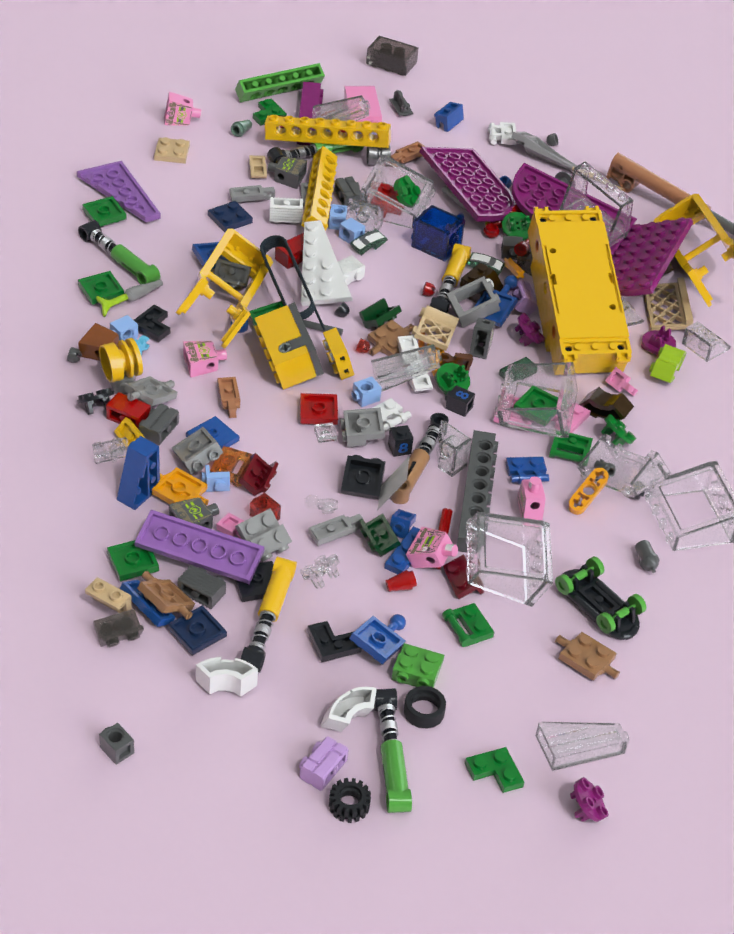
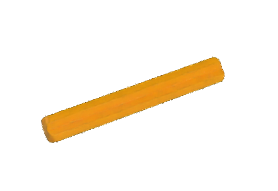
M506 257L503 259L505 261L503 263L504 266L517 279L525 277L523 275L525 271L511 258L507 259Z

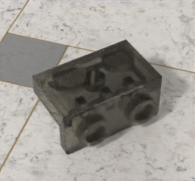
M135 609L93 621L101 647L105 645L113 647L118 645L119 641L128 639V641L136 640L144 630L143 625H140Z

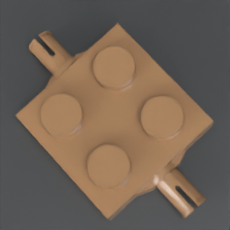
M390 320L368 334L367 340L375 347L369 349V354L374 356L378 352H382L391 359L395 358L400 354L397 337L412 335L410 332L413 330L414 325L409 324L403 328L394 320Z
M148 571L142 574V578L145 581L140 582L137 589L144 594L147 600H150L156 606L158 611L162 613L178 612L186 620L192 617L193 613L190 610L193 609L195 603L170 579L161 580L154 578Z
M581 632L575 639L570 641L561 635L556 638L555 642L565 647L558 659L594 681L599 675L604 673L614 679L619 676L620 671L610 666L617 653L592 637Z

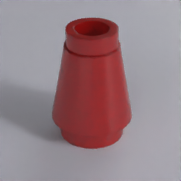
M408 570L385 580L388 592L412 590L413 587L417 586L414 572Z

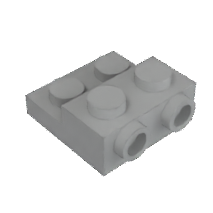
M381 407L343 411L344 418H340L341 430L345 429V431H342L343 442H347V447L366 446V440L385 439Z
M204 427L172 447L174 453L191 474L201 471L206 464L217 460L224 453L218 442Z
M271 508L235 526L241 539L265 547L261 558L262 562L273 557L271 553L276 550L278 553L289 548L288 544L292 542L284 525H279Z

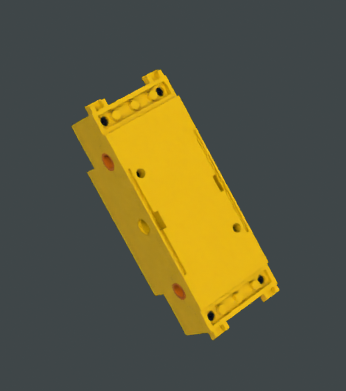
M585 206L584 210L549 211L548 207H544V209L534 207V213L528 229L533 258L530 268L543 336L545 338L546 352H551L554 373L612 372L615 367L624 372L627 363L631 361L632 350L606 227L599 206H595V208Z

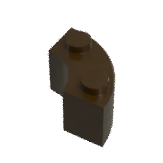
M600 387L588 393L579 404L590 410V416L594 418L600 417L605 419L611 414L616 420L624 419L634 407L623 393L610 394Z

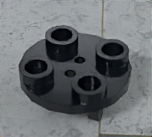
M111 388L96 391V395L93 392L79 395V400L77 401L78 404H85L88 415L93 414L92 404H94V400L100 399V402L103 401L106 410V405L110 401L109 396L114 395V391Z

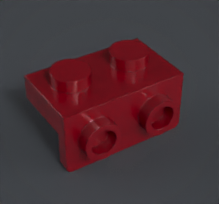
M254 453L250 456L238 482L254 496L261 492L265 493L271 486L270 481L276 475L279 463L275 461L269 465L258 454Z
M463 554L443 565L458 599L475 590L480 594L484 593L482 588L484 582L479 574L476 575L477 567L472 559L468 560Z

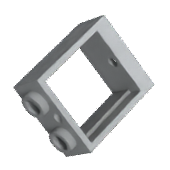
M484 276L447 293L450 304L463 328L477 322L478 318H485L500 311L498 304L501 303L497 293H493L494 287L491 281L487 282ZM486 290L490 300L465 312L459 304L460 301Z

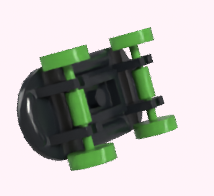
M593 556L589 558L580 569L568 570L556 577L555 584L559 592L566 595L586 613L602 632L619 640H628L637 634L640 627L638 615L645 612L647 608L644 599L639 594H633L625 602L603 581L597 578L605 570L602 561L598 557Z

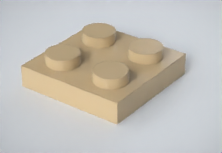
M167 137L159 138L154 160L186 164L190 141L169 139Z

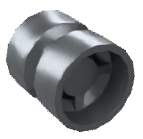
M390 145L389 148L367 147V165H377L378 162L380 165H390Z

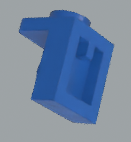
M398 509L392 515L390 522L395 535L404 539L409 533L410 527L415 523L417 515Z

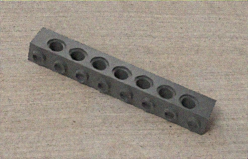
M473 431L457 540L459 552L480 555L481 547H485L487 536L483 535V533H487L488 521H485V519H489L490 508L487 505L491 504L492 494H489L488 491L492 492L494 482L490 478L494 479L495 467H492V465L495 466L497 454H493L494 452L497 453L498 441H495L496 433Z

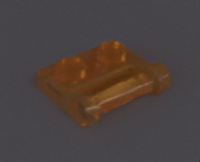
M223 446L222 451L224 453L215 460L210 472H230V482L236 487H241L242 485L238 480L250 456L253 454ZM239 460L243 461L238 473H232Z

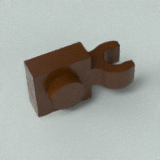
M442 352L440 355V360H442L441 366L446 363H455L460 366L464 365V369L469 372L473 362V355L455 353L453 357L448 353Z

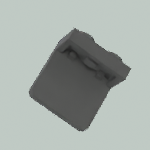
M218 259L214 274L224 282H228L227 284L231 287L241 289V286L247 287L252 267Z

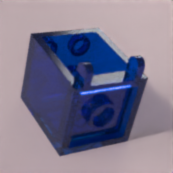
M431 205L414 219L411 247L445 262L452 255L454 244L462 245L465 226L463 213H459L456 216Z

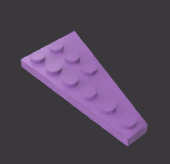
M122 161L77 171L78 178L105 196H113L120 206L144 222L161 219L159 210Z

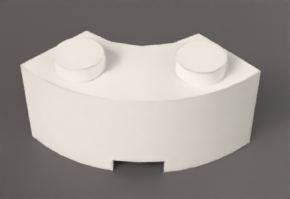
M215 657L196 664V682L209 694L226 690L234 692L241 697L257 686L258 669L244 660L235 658V661L221 660V657Z
M358 687L340 696L325 713L321 727L342 732L350 724L352 718L357 716L366 717L374 709L377 688Z

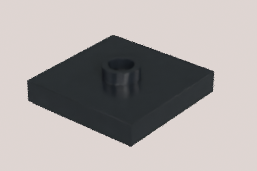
M272 561L258 564L250 584L235 580L242 602L263 599L274 566Z

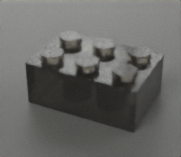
M378 36L367 48L366 64L406 76L417 63L419 47Z

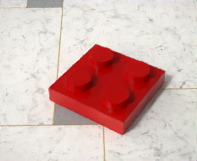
M300 393V424L338 425L337 394Z

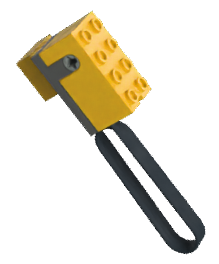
M280 235L267 237L261 242L260 251L284 307L256 317L257 325L254 328L257 336L261 335L258 339L262 348L266 347L263 350L266 359H271L268 362L271 371H276L273 374L276 383H281L284 390L312 379L316 375L324 374L314 344L303 322L314 311L324 331L325 340H322L325 350H329V352H326L329 362L334 363L331 365L335 375L339 374L341 380L355 375L347 349L337 328L326 331L287 240ZM284 247L288 251L311 302L306 310L299 312L295 302L287 306L266 259V253L272 248Z

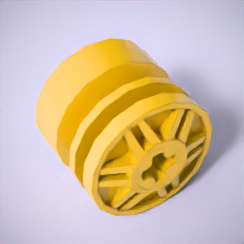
M133 338L118 341V348L114 342L100 345V362L108 382L112 383L123 380L124 373L128 378H132L134 375H142V358L138 345Z

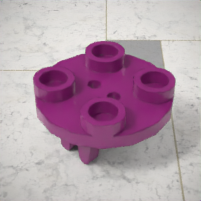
M524 312L518 316L519 324L515 327V331H519V334L523 335L519 342L523 343L524 346L532 342L536 344L542 343L545 338L539 332L541 329L536 321L532 322Z
M663 325L660 330L646 332L642 337L641 347L656 354L658 357L660 348L664 347L665 344L676 348V340L671 336V329L669 328L665 331V326Z
M585 777L575 781L574 791L570 793L571 799L576 798V802L581 807L574 813L575 818L580 817L581 822L588 819L599 822L608 817V810L602 799L604 798V792L598 785L594 786Z

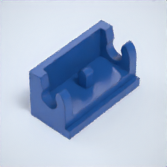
M449 102L434 114L437 128L441 127V122L444 125V131L449 132L464 120L463 104Z

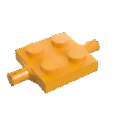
M177 467L166 475L160 473L158 484L152 488V495L168 504L197 497L201 498L206 506L209 503L208 499L201 496L207 490V484Z

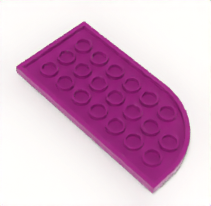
M420 148L419 152L475 221L496 222L503 220L507 214L511 213L512 208L515 206L512 193L474 148Z
M523 163L512 182L514 201L525 215H529L530 219H532L534 207H538V209L548 207L549 211L584 210L585 206H589V208L599 206L603 222L605 223L612 257L637 221V218L526 163Z
M682 217L677 220H664L657 223L649 222L648 224H635L632 226L630 232L612 257L620 296H638L653 293L693 225L692 218Z

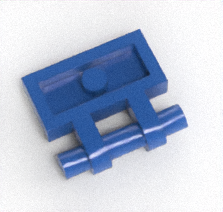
M544 457L506 458L508 475L511 476V483L521 484L522 480L530 479L531 477H539L542 482H549V474H546L547 468Z

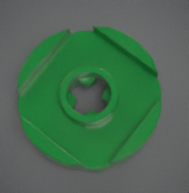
M408 175L397 179L394 182V191L397 190L398 196L396 197L399 203L405 208H412L418 205L419 195L421 194L420 188L414 184Z

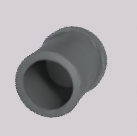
M639 541L635 545V549L640 560V566L644 570L655 573V569L659 565V557L655 554L649 541Z

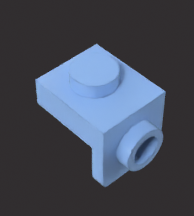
M205 465V472L201 473L202 481L207 484L206 492L230 491V472H210L209 465Z

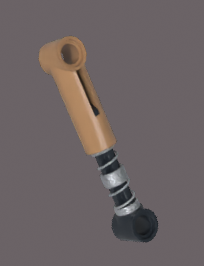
M434 413L431 415L425 436L422 438L419 447L413 450L409 457L407 480L390 497L392 502L405 504L409 501L410 493L429 462V455L435 448L437 440L444 438L447 434L449 419L445 414Z

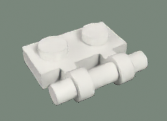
M500 122V125L490 123L488 133L491 144L495 145L497 140H500L501 144L516 145V139L511 138L513 132H516L515 123Z
M392 398L373 407H381L384 432L390 431L391 427L407 422V419L412 416L409 411L403 413V407Z

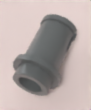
M600 459V461L597 460L594 464L595 469L604 468L608 472L609 477L614 476L616 473V468L612 463H607Z

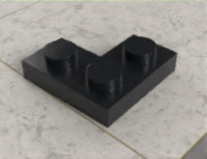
M156 305L151 306L134 319L138 324L139 332L158 342L170 334V327L161 323L168 317V311Z
M328 621L308 625L307 632L321 662L362 652V648L349 639L353 632L334 636Z

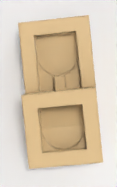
M249 155L251 178H267L265 156Z

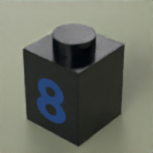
M456 385L445 396V401H447L446 409L465 417L473 408L475 393Z
M408 425L390 428L388 445L393 457L412 453L413 435Z

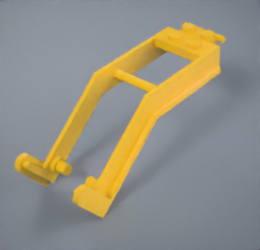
M692 194L661 213L653 222L671 221L684 217L692 218L694 225L703 218H706L715 231L716 236L683 256L678 249L674 255L707 306L710 307L712 305L710 301L713 299L701 281L702 276L709 273L705 265L699 269H693L687 261L720 240L727 249L726 252L721 254L724 261L726 262L731 258L734 259V240L727 235L699 194Z
M227 229L199 272V280L175 313L180 315L183 312L185 314L199 294L201 296L204 295L209 300L215 292L209 288L207 280L209 278L238 300L235 307L230 305L226 310L230 314L233 324L221 338L223 342L221 347L225 349L251 315L247 306L268 273L260 249L234 229ZM266 254V259L271 267L273 264L272 258ZM220 255L230 262L252 267L250 272L252 280L243 294L211 272Z

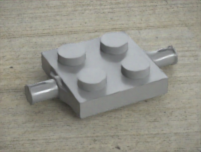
M151 376L127 383L124 391L128 392V400L140 399L151 406L176 399L178 393L172 389L175 386L174 381L161 382Z

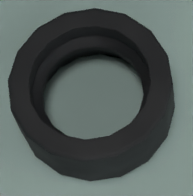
M419 686L408 692L405 698L404 715L412 725L428 729L437 726L443 720L446 700L439 690L430 686ZM425 700L433 703L438 710L431 714H423L416 711L412 704L416 701Z

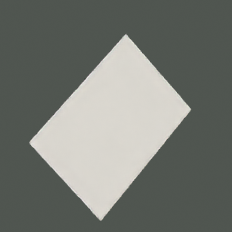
M409 457L382 484L377 511L407 480Z

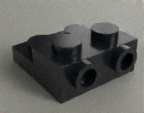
M348 455L341 493L379 499L386 461H382L379 458L367 459L360 455Z

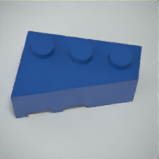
M142 436L131 442L127 448L117 495V501L133 510H136L152 496V488L160 480L159 446Z

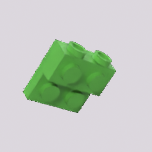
M404 643L395 662L391 680L415 687L430 686L434 688L444 661V654Z

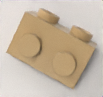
M98 577L85 589L87 595L126 617L132 612L131 595Z

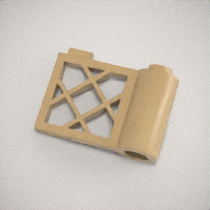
M428 305L426 308L422 307L419 317L422 319L418 326H414L411 334H414L416 339L446 351L459 318Z

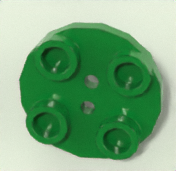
M521 212L509 213L502 221V230L506 236L523 237V240L529 238L528 229L531 219L529 215L527 216Z
M446 363L438 368L434 378L438 387L445 395L456 385L468 390L470 377L469 372L464 369V365Z
M611 414L604 419L607 425L601 433L606 437H609L613 432L616 433V438L611 443L616 449H619L626 442L632 444L637 439L630 431L627 432L625 430L626 425L621 420H616Z

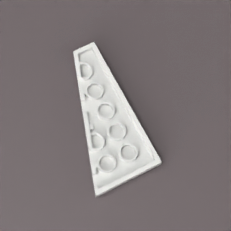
M321 220L304 222L302 276L314 304L353 301ZM302 285L301 304L302 306H309L311 302Z

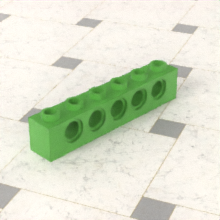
M320 63L239 80L235 91L239 101L244 102L302 89L303 82L321 83L325 74Z

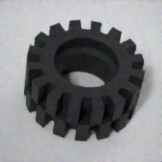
M344 778V783L338 780L337 785L333 784L329 795L330 812H334L333 816L336 819L340 816V821L344 822V819H348V823H352V819L358 822L360 817L364 819L366 814H368L371 792L370 790L368 791L367 785L363 786V781L359 780L356 783V778H352V782H349L348 778ZM353 796L359 802L349 805L342 802L341 798Z

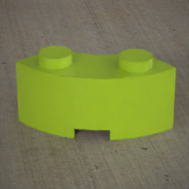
M665 344L664 347L660 348L656 362H652L650 366V376L672 383L675 379L674 373L680 370L687 352Z

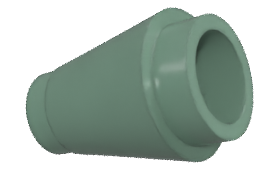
M250 120L234 122L231 126L232 134L238 137L243 136L252 127V122Z

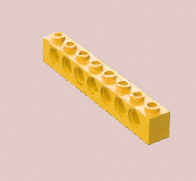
M270 115L267 116L265 121V140L389 148L391 124L385 122L372 123L370 121L357 122L355 120L342 121L339 119L327 120L324 118L312 119L308 117L297 118L293 116Z
M324 146L313 156L301 226L304 227V222L321 220L326 230L330 217V203L334 190L333 184L335 183L334 177L336 175L335 170L338 156Z

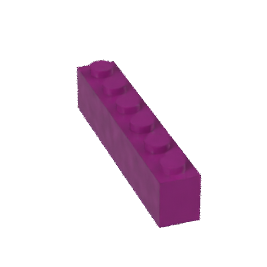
M303 82L299 118H321L324 89H321V83ZM297 142V144H299V145H311V144H312V143H307V142Z

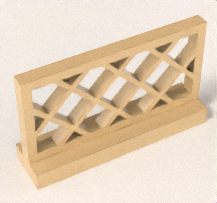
M684 277L677 278L676 283L658 284L655 288L656 293L645 295L651 331L660 330L664 325L665 331L669 328L671 330L685 329L686 334L693 333V316ZM674 289V291H672L671 293L666 290ZM660 294H663V295H665L666 297L663 299V298L659 297V295H660ZM672 298L676 301L671 303L668 300ZM653 300H656V301H658L659 303L654 304V303H652V301H653ZM664 304L668 306V308L664 309L661 306ZM672 309H674V310H677L678 312H677L676 314H674V313H672V312H670V311H671ZM657 310L661 313L656 315L653 312ZM665 315H667V316H669V317H671V318L668 319V320H666V319H664V318H662V317H664ZM674 320H677V321H679V322H681V323L674 324V323H672V322H673ZM657 321L663 323L662 325H655Z

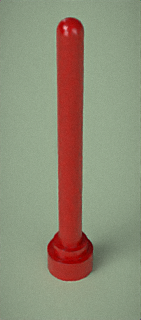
M529 238L515 245L514 252L518 256H524L528 252L530 246Z

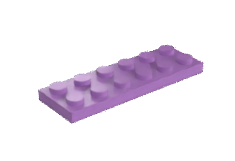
M150 510L135 540L136 547L196 567H202L205 570L250 584L265 551L264 546L155 510Z

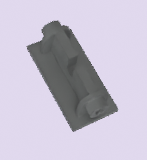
M396 90L393 98L389 99L399 116L412 115L413 112L410 104L407 103L402 92Z

